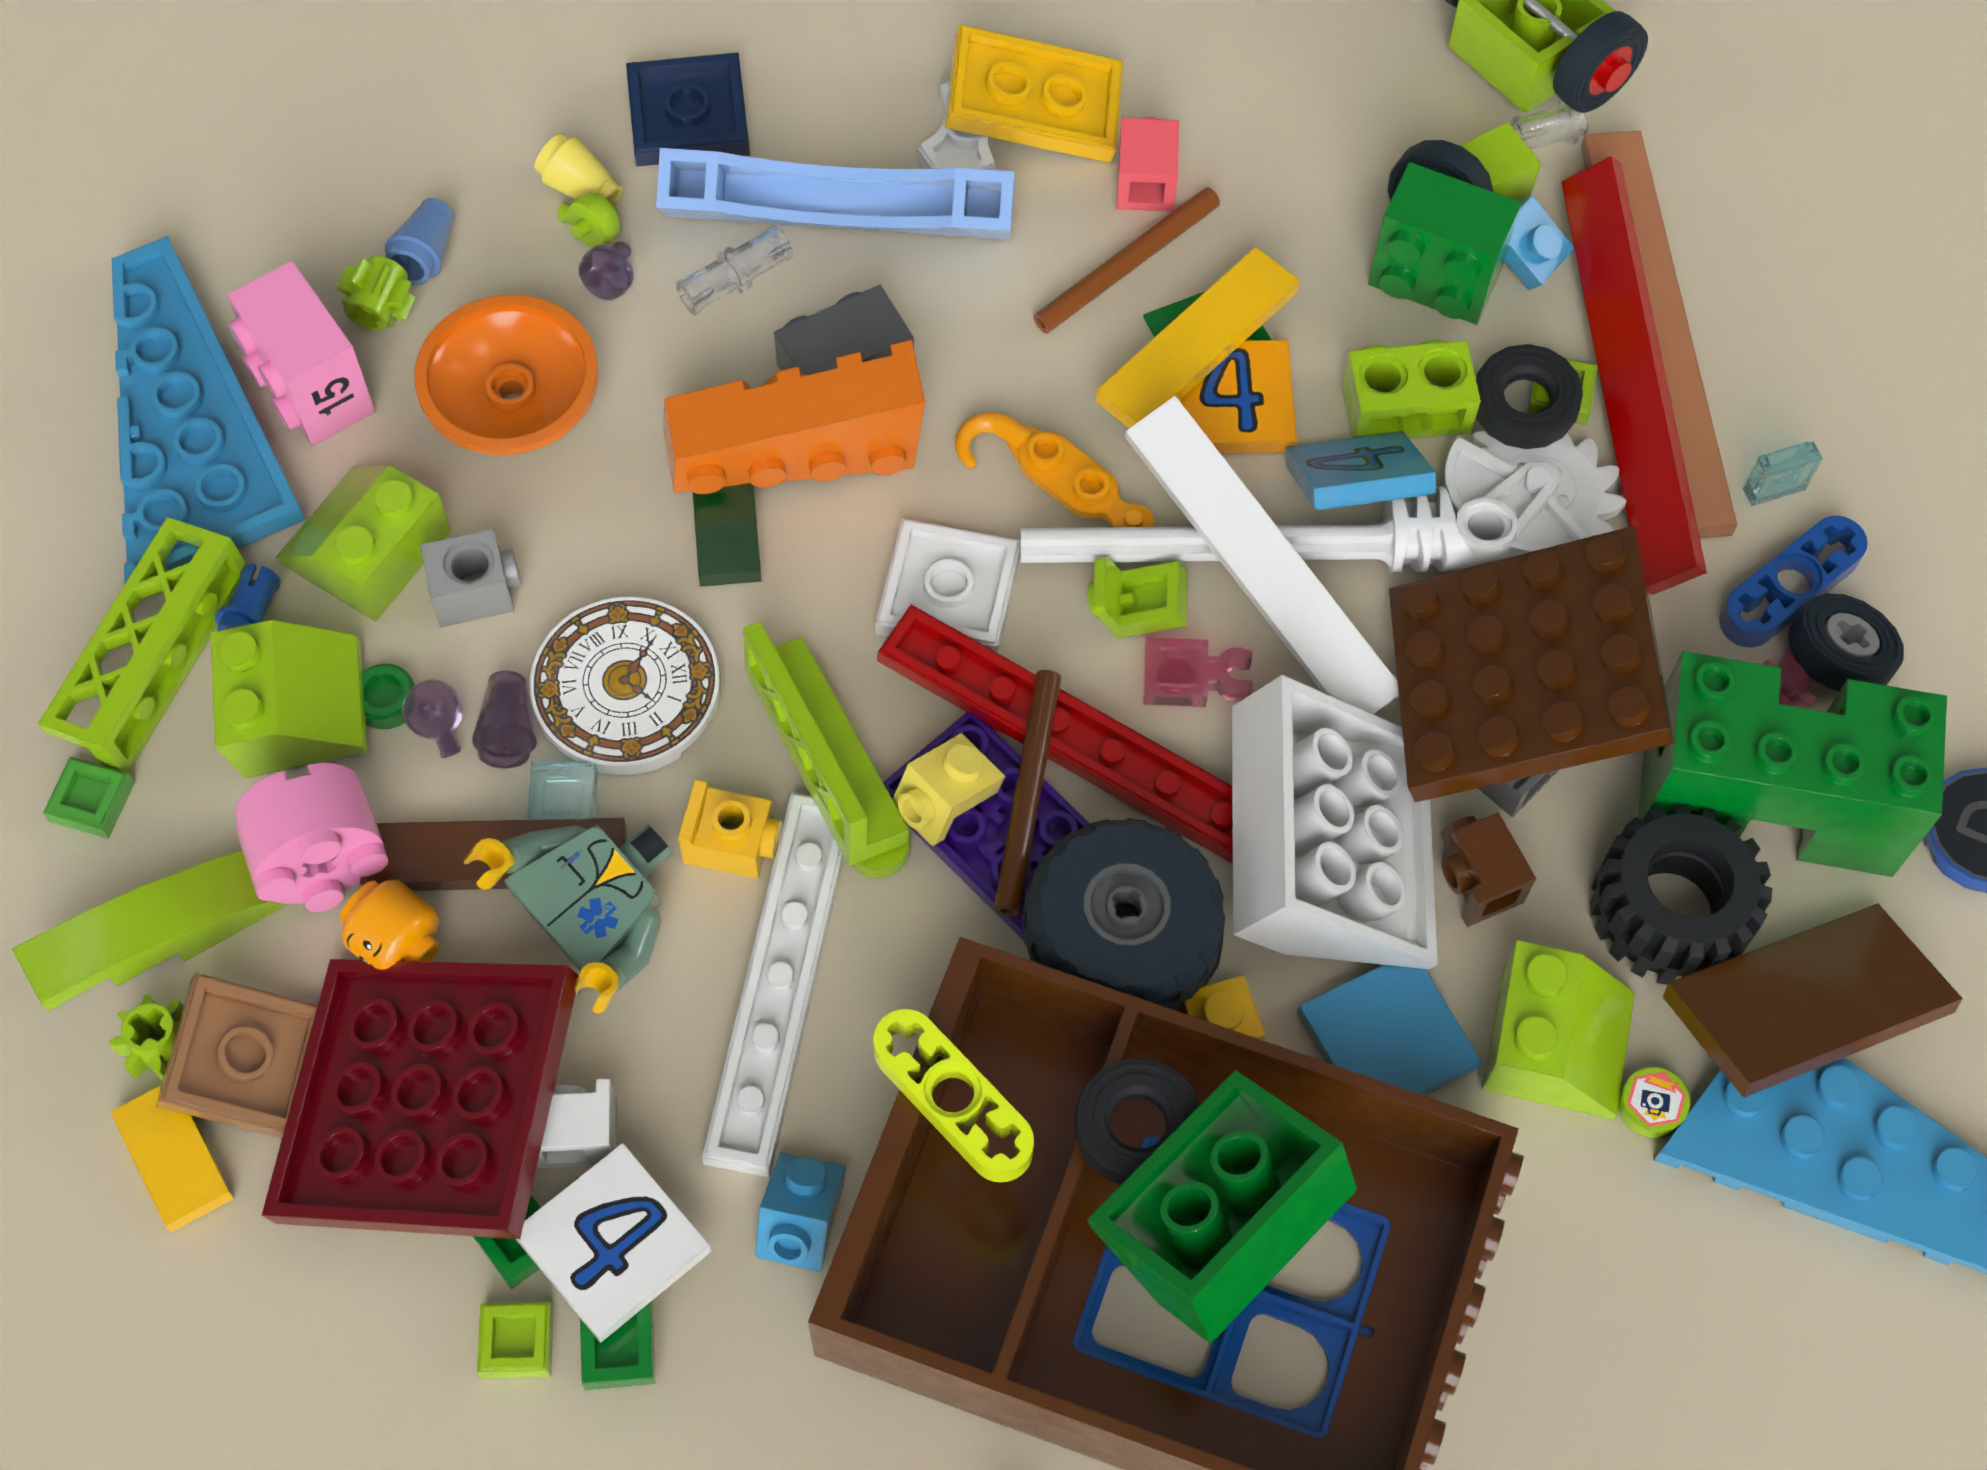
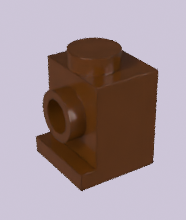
M1499 812L1478 821L1475 816L1463 817L1451 823L1441 832V836L1447 845L1441 861L1442 871L1452 891L1457 895L1462 893L1467 901L1461 915L1467 927L1525 902L1536 877Z

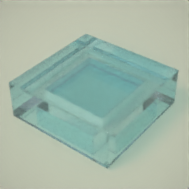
M1807 441L1758 457L1743 487V491L1751 506L1807 489L1823 459L1814 441Z
M531 762L527 820H592V818H595L598 777L596 764L593 762Z

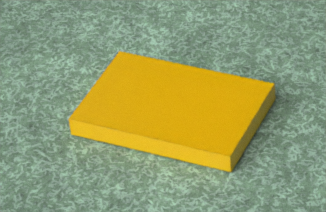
M959 24L954 39L945 128L1111 163L1117 144L1123 60Z

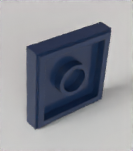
M739 52L626 63L636 167L658 165L660 148L715 151L750 156Z

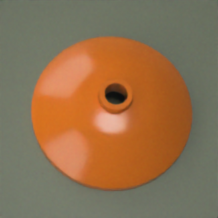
M526 295L491 296L473 301L450 313L434 327L425 339L418 353L414 372L416 394L422 411L431 425L454 444L470 451L490 455H513L530 452L563 437L580 422L588 411L596 394L599 378L595 347L582 324L562 307L544 299ZM512 393L521 394L519 397L514 399H504L507 395Z

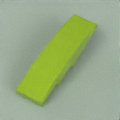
M240 850L208 860L138 887L54 926L12 948V951L38 1000L47 1011H50L108 978H111L115 985L119 986L177 953L186 962L288 904L264 901L258 898L243 851Z

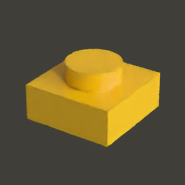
M1244 975L1201 987L1190 1000L1188 999L1180 1005L1184 1014L1263 1041L1266 1034Z

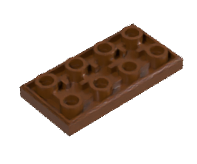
M1878 903L1668 983L1663 995L1664 1000L1743 1098L1956 1012L1963 999Z

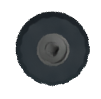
M1127 818V820L1105 819L1092 822L1075 832L1071 831L1057 841L1056 846L1046 856H1043L1035 869L1025 898L1023 912L1024 945L1027 946L1030 961L1176 1010L1178 1006L1188 999L1190 1000L1199 991L1216 963L1224 935L1226 916L1223 911L1224 896L1219 880L1215 878L1209 867V862L1197 848L1192 847L1176 832L1166 827L1163 828L1147 823L1146 820Z

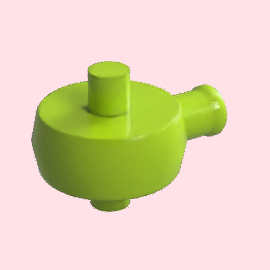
M589 192L580 195L571 204L564 203L558 208V219L563 223H570L572 235L592 248H600L610 244L620 231L617 207L598 193Z

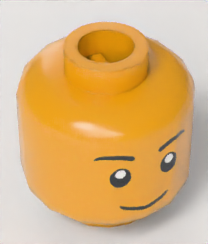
M397 879L387 880L380 884L375 880L369 881L350 897L340 913L339 920L344 924L341 932L343 945L360 960L367 962L377 969H388L397 961L431 962L440 949V943L435 940L440 928L441 920L439 913L402 881Z

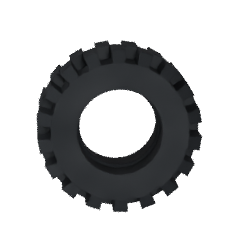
M1674 804L1669 815H1666L1661 806L1648 810L1642 821L1635 817L1625 825L1621 835L1616 836L1595 875L1591 889L1595 890V893L1590 900L1591 915L1601 916L1594 927L1600 940L1611 938L1613 944L1608 952L1617 962L1625 956L1634 962L1630 971L1642 978L1647 970L1657 973V983L1668 985L1677 976L1684 977L1740 956L1759 931L1768 915L1765 910L1772 901L1773 889L1764 885L1771 876L1768 863L1756 862L1755 857L1760 851V847L1753 838L1743 841L1737 835L1742 828L1732 819H1729L1726 825L1714 820L1717 811L1703 807L1699 815L1690 814L1689 804ZM1668 873L1690 880L1706 896L1710 905L1711 915L1696 918L1686 917L1667 909L1653 894L1648 877L1655 874Z

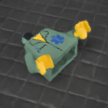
M647 824L620 848L613 843L598 825L588 830L572 825L532 831L503 842L491 838L482 839L476 843L464 858V864L480 860L487 863L491 868L476 882L478 887L483 890L493 887L505 873L511 874L504 880L510 892L580 971L575 983L576 994L584 987L594 988L601 994L592 1008L593 1012L597 1014L603 1013L607 1009L616 990H620L649 963L661 925V918L657 910L661 901L658 893L644 877L673 854L667 844L650 825Z

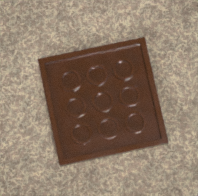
M1635 526L1389 588L1407 786L1415 803L1674 744L1643 556Z

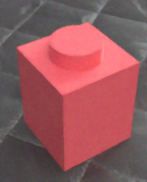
M1121 117L1116 209L1174 211L1178 180L1179 120H1164L1155 117Z

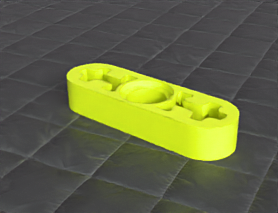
M899 1009L884 1016L877 1024L873 1036L874 1056L882 1072L982 1177L994 1182H1009L1020 1177L1028 1169L1033 1157L1034 1136L1028 1122L927 1016L912 1009ZM899 1033L906 1039L912 1037L915 1033L920 1036L918 1038V1052L930 1066L921 1083L917 1084L914 1081L921 1077L920 1064L909 1053L903 1051L897 1056L891 1054L893 1052L892 1035ZM939 1056H941L944 1059L934 1064ZM948 1078L961 1079L972 1088L974 1093L973 1100L964 1110L958 1112L944 1111L935 1104L932 1098L933 1090L937 1084ZM986 1106L990 1107L992 1111L986 1113L985 1125L1000 1139L1007 1137L1010 1133L1016 1137L1014 1141V1158L1009 1159L1002 1153L995 1155L992 1159L986 1155L989 1139L975 1123ZM973 1125L968 1135L961 1131Z

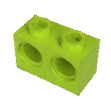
M1434 339L1419 345L1397 347L1370 345L1360 350L1348 352L1341 385L1352 438L1403 431L1409 439L1471 433L1481 400L1467 340L1446 342ZM1432 382L1443 384L1446 387L1436 386ZM1372 388H1381L1387 392H1379Z

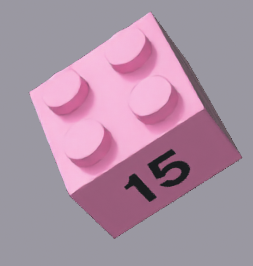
M293 261L227 294L236 319L228 323V326L238 345L245 353L242 356V360L260 389L267 386L273 394L274 398L271 399L273 407L289 431L299 427L311 446H314L375 412L352 344Z

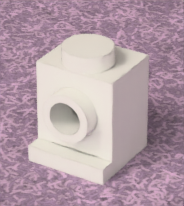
M596 1079V1092L586 1093V1090L579 1086L557 1085L554 1088L536 1168L594 1166L612 1152L617 1144V1099L610 1079Z

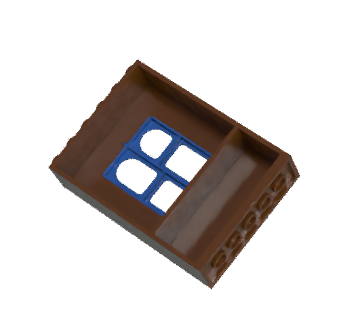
M959 937L928 1018L1028 1122L1034 1136L1032 1161L1028 1169L1017 1179L1009 1182L987 1180L977 1173L899 1090L808 1321L814 1356L1123 1470H1426L1428 1464L1433 1465L1446 1428V1422L1435 1419L1436 1411H1442L1448 1394L1454 1395L1466 1359V1353L1455 1350L1456 1343L1461 1345L1468 1326L1473 1328L1485 1294L1486 1286L1474 1281L1475 1278H1481L1487 1260H1493L1504 1229L1505 1220L1494 1217V1214L1499 1215L1506 1195H1512L1522 1167L1524 1156L1512 1152L1519 1128ZM917 1044L913 1058L920 1064L921 1077L914 1081L919 1084L930 1066L920 1056ZM939 1056L934 1064L944 1059L941 1056ZM1124 1059H1152L1174 1068L1191 1084L1200 1105L1237 1070L1343 1143L1357 1187V1191L1328 1220L1345 1229L1357 1243L1362 1261L1360 1277L1353 1289L1341 1298L1320 1302L1307 1300L1266 1285L1214 1340L1203 1373L1197 1377H1187L1098 1344L1092 1335V1329L1111 1274L1116 1268L1124 1266V1264L1094 1232L1087 1219L1120 1185L1103 1179L1085 1161L1075 1139V1108L1084 1086L1104 1067ZM948 1078L941 1081L932 1093L935 1104L947 1112L964 1110L970 1105L974 1097L972 1088L965 1081L957 1078ZM1129 1099L1114 1109L1111 1116V1128L1115 1137L1123 1144L1132 1148H1147L1156 1144L1163 1137L1166 1130V1120L1162 1111L1153 1102L1145 1099ZM986 1106L980 1118L975 1122L989 1139L986 1155L992 1159L995 1155L1002 1153L1009 1159L1014 1158V1141L1016 1137L1010 1133L1007 1137L1000 1139L985 1125L986 1113L992 1111L990 1107ZM973 1125L961 1131L968 1135ZM1265 1315L1297 1326L1313 1335L1324 1349L1329 1366L1327 1383L1320 1396L1307 1406L1292 1410L1273 1408L1240 1396L1233 1390L1231 1384L1232 1376L1249 1324L1254 1317Z

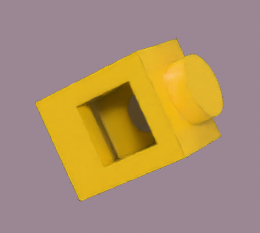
M694 780L678 836L683 863L759 879L764 858L774 859L776 856L782 831V821L774 819L772 800L709 788L708 782ZM721 823L736 825L739 827L736 829L728 830L723 828L721 826Z

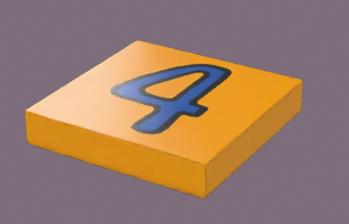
M1288 340L1244 341L1180 400L1181 404L1220 454L1285 453V447L1296 446L1297 435Z

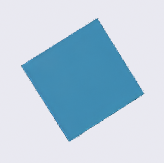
M1381 965L1299 1005L1297 1015L1325 1062L1423 1096L1478 1070L1482 1063L1426 969Z

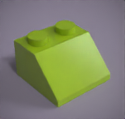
M391 465L351 468L277 554L276 559L279 564L376 622L424 565L420 544L443 540L451 532L440 495Z
M268 620L210 633L215 748L245 778L368 753L366 718L363 705L361 642L357 635L276 620Z
M1516 940L1502 969L1482 1090L1614 1120L1617 1117L1635 992L1583 954Z

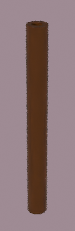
M1051 670L1038 671L1034 683L994 904V911L1003 916H1018L1021 909L1061 683V675Z

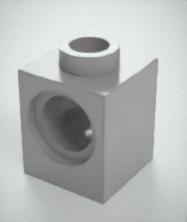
M494 528L420 544L430 598L440 627L514 611L509 588L521 586L513 550H500ZM476 572L485 573L477 580L463 581L469 574Z

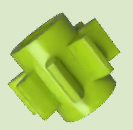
M370 256L367 260L360 259L356 267L347 264L336 287L338 291L345 294L341 304L344 305L346 316L357 325L375 331L383 330L386 326L392 327L395 319L405 322L416 299L415 296L408 293L412 283L408 281L406 270L397 262L383 256Z
M147 994L144 995L142 1004L133 1008L129 1013L125 1011L118 1012L117 1016L122 1021V1035L109 1040V1044L118 1056H128L124 1067L133 1078L137 1079L148 1069L155 1072L159 1079L163 1081L184 1006L179 999L175 998L166 1007L156 1004L151 996ZM154 1035L162 1039L160 1041H156L154 1039H151V1037Z

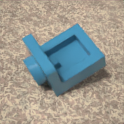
M1533 195L1519 200L1522 204L1504 260L1528 290L1542 286L1574 250V246Z
M779 1153L760 1205L755 1254L758 1258L815 1271L822 1269L826 1256L828 1232L844 1187L846 1166Z

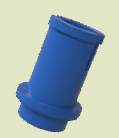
M256 564L245 565L240 572V578L228 605L222 606L216 613L217 631L263 622L273 596L280 587L281 580L279 576L269 568L261 566L259 575L254 580L253 576L257 570Z

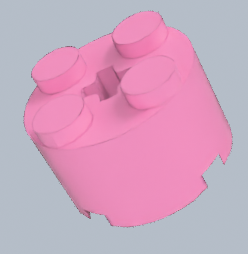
M333 763L308 764L306 766L309 775L290 780L287 779L285 770L272 774L250 787L237 801L234 810L237 820L236 831L253 886L259 899L281 904H305L306 909L310 912L327 911L338 906L344 900V892L359 885L361 877L376 874L387 866L389 860L384 843L358 774L348 767Z

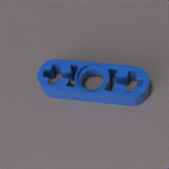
M1843 516L1826 517L1815 524L1732 591L1719 616V624L1723 634L1731 642L1742 647H1758L1768 642L1796 618L1811 598L1828 593L1856 569L1868 546L1867 536L1861 526ZM1839 541L1846 547L1845 551L1840 549L1826 558L1823 565L1817 559L1826 543L1834 545ZM1783 570H1795L1801 573L1809 583V590L1804 593H1793L1786 590L1780 584L1777 573ZM1764 597L1770 603L1760 620L1754 618L1746 622L1739 616L1742 611L1745 613L1753 611L1762 603Z

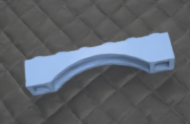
M660 148L656 208L666 217L1011 240L1015 173L1014 171L957 167L936 169L837 167L775 161L715 151Z

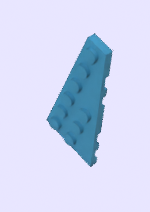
M168 236L112 258L113 310L118 336V351H115V359L120 385V398H117L120 479L124 485L125 514H122V533L126 540L127 563L124 564V583L127 582L167 517L230 537L237 549L304 521L305 518ZM178 540L165 560L167 571L189 563L199 547Z
M1845 1057L1744 1098L1720 1070L1690 1110L1686 1119L1680 1124L1654 1159V1161L1676 1169L1682 1165L1713 1176V1182L1735 1190L1744 1187L1780 1200L1785 1208L1887 1243L1889 1240H1893L1924 1252L1923 1257L1945 1265L1954 1262L1987 1274V1157Z

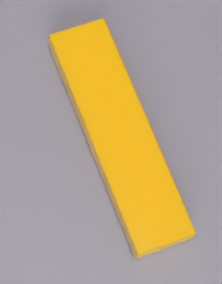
M1257 247L1253 248L1096 390L1095 402L1130 429L1172 397L1176 396L1180 401L1298 293L1300 280Z

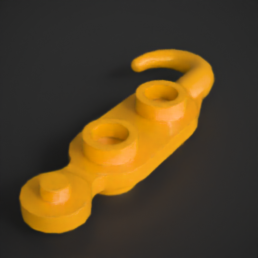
M987 411L967 419L956 433L954 447L958 458L968 468H974L977 464V460L970 451L971 440L980 433H993L1008 444L1024 475L1073 514L1085 519H1104L1111 527H1154V517L1148 508L1141 504L1123 501L1119 497V487L1112 474L1066 438L1055 432L1043 431L1023 425L1015 418L1001 412Z

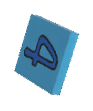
M1403 431L1285 447L1287 469L1314 509L1317 510L1432 495L1436 492V471Z

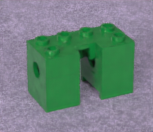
M1682 651L1664 686L1674 744L1644 750L1638 818L1642 821L1647 811L1661 806L1666 815H1669L1674 804H1689L1690 814L1699 815L1702 808L1705 807L1717 811L1714 820L1723 825H1726L1729 819H1732L1742 827L1737 834L1739 837L1750 820L1803 828L1802 842L1797 848L1796 860L1893 877L1942 815L1947 696L1847 679L1827 712L1779 704L1781 667Z

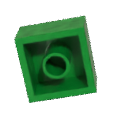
M1409 162L1384 214L1368 285L1381 289L1394 298H1405L1435 309L1448 318L1462 319L1477 325L1501 273L1522 202Z

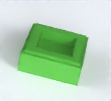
M69 757L43 814L49 822L109 839L135 782L127 772Z

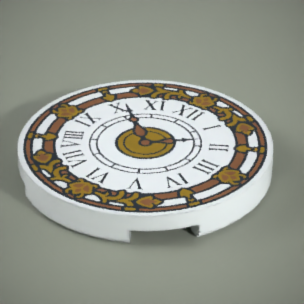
M643 597L604 599L584 606L568 615L551 630L542 642L534 658L530 673L531 703L538 725L548 742L551 741L555 747L573 760L586 765V769L609 775L646 773L660 769L681 758V753L700 737L710 721L713 722L721 695V677L717 656L702 628L679 609L664 602Z

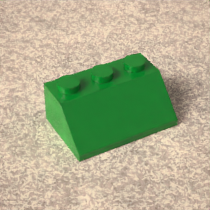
M1235 1070L1087 1220L1094 1232L1154 1300L1211 1344L1357 1191V1187L1343 1143Z

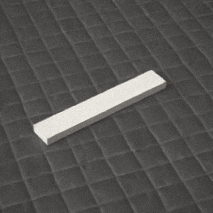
M1176 396L1125 432L1124 437L1321 692L1373 715L1399 697L1398 681Z
M791 792L702 1155L703 1164L707 1166L770 1177L844 861V856L811 795Z

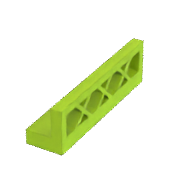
M169 517L165 519L37 723L45 733L88 748L102 766L129 773L209 641L210 633L214 632L218 624L215 621L216 613L222 606L228 605L240 578V572L247 565L232 539ZM178 540L199 547L189 563L167 571L165 560ZM163 591L166 602L159 613L136 622L133 612L140 600ZM131 643L134 653L127 665L104 674L101 663L110 650ZM96 695L99 696L101 707L88 728L66 721L76 703Z
M761 621L743 627L745 673L847 864L852 866L908 844L909 829L803 637L774 647Z

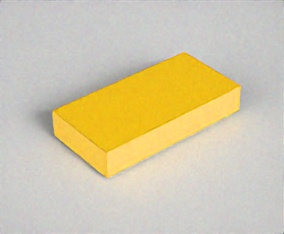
M160 1085L110 1111L165 1227L172 1233L233 1200L234 1197L194 1116L156 1107L161 1088Z

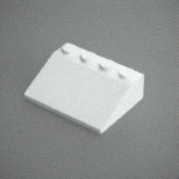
M1280 675L1232 706L1233 935L1285 955L1428 970L1437 966L1430 799L1415 803L1408 790L1402 727L1284 675Z

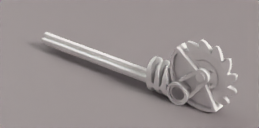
M1486 431L1475 432L1472 436L1473 444L1459 436L1452 444L1447 456L1441 486L1437 488L1434 502H1428L1426 495L1412 497V502L1406 503L1404 499L1383 501V522L1373 525L1276 526L1303 560L1379 559L1387 563L1389 572H1402L1403 565H1411L1416 572H1427L1429 564H1433L1439 572H1454L1614 531L1605 520L1618 515L1624 509L1626 499L1619 495L1608 494L1617 482L1619 468L1614 465L1596 467L1598 448L1593 439H1584L1578 446H1574L1570 436L1566 433L1562 439L1547 447L1521 449L1504 445L1488 435ZM1193 526L1020 528L1021 563L1095 562V559L1107 556L1113 562L1220 561Z

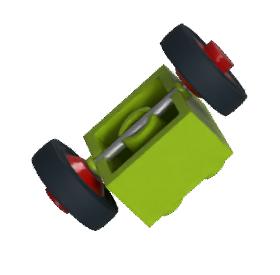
M1445 0L1451 6L1457 8L1448 47L1524 113H1527L1556 94L1566 105L1577 112L1586 113L1597 109L1618 93L1632 77L1641 63L1648 45V34L1643 26L1630 15L1622 11H1615L1603 0Z

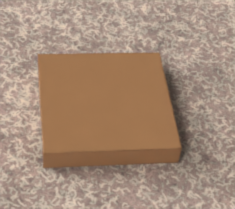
M195 972L189 984L156 1107L282 1138L318 1005Z

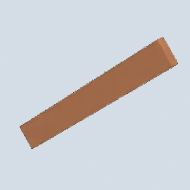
M1641 130L1585 134L1581 149L1586 169L1610 156L1622 164L1700 538L1732 536L1738 524Z

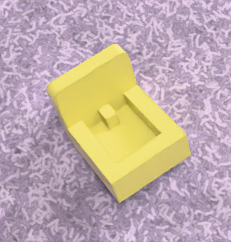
M961 733L910 762L892 800L903 820L910 827L914 828L930 845L934 846L945 839L954 818L996 794L1001 787L1005 775Z

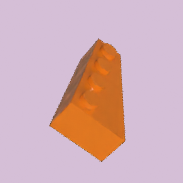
M912 340L890 345L891 356L863 362L861 352L836 357L838 368L819 373L801 374L799 366L777 371L776 375L769 378L763 386L751 389L745 381L739 380L664 398L663 432L674 493L692 491L696 494H710L726 486L751 483L759 488H769L786 481L814 479L826 482L836 480L844 475L863 473L891 475L903 469L914 468L925 398Z

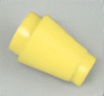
M563 133L556 134L545 144L535 161L534 169L542 175V183L573 199L589 192H595L616 204L622 195L623 186L615 181V178L578 137L568 138Z

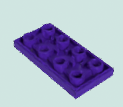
M966 712L887 778L883 784L893 799L910 762L961 733L1005 775L999 791L954 818L945 839L934 846L930 845L914 828L905 822L994 911L1021 756L984 721L977 718L974 714ZM1044 779L1020 914L1009 917L996 913L1023 941L1025 898L1035 869L1043 856H1046L1056 846L1057 841L1071 831L1075 832L1090 824Z

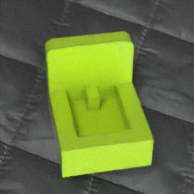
M1108 556L1095 559L1094 581L1089 583L1087 592L1089 606L1092 614L1099 618L1118 639L1187 627L1188 571L1179 560L1120 571Z

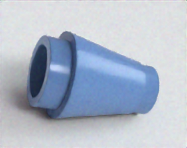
M427 198L423 200L421 205L385 244L386 258L397 262L406 270L408 281L412 285L426 283L428 279L435 277L441 268L454 214L446 203L438 199Z

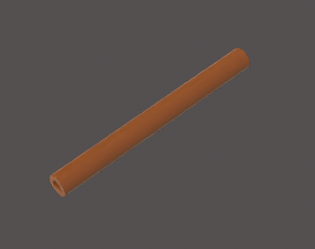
M1209 187L1204 188L1051 301L1033 316L1038 328L1048 334L1220 206L1217 194Z

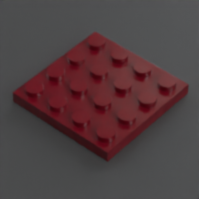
M330 959L262 1216L275 1224L520 1239L576 995L575 983L578 974L568 965L397 961L388 969L381 970L363 960Z

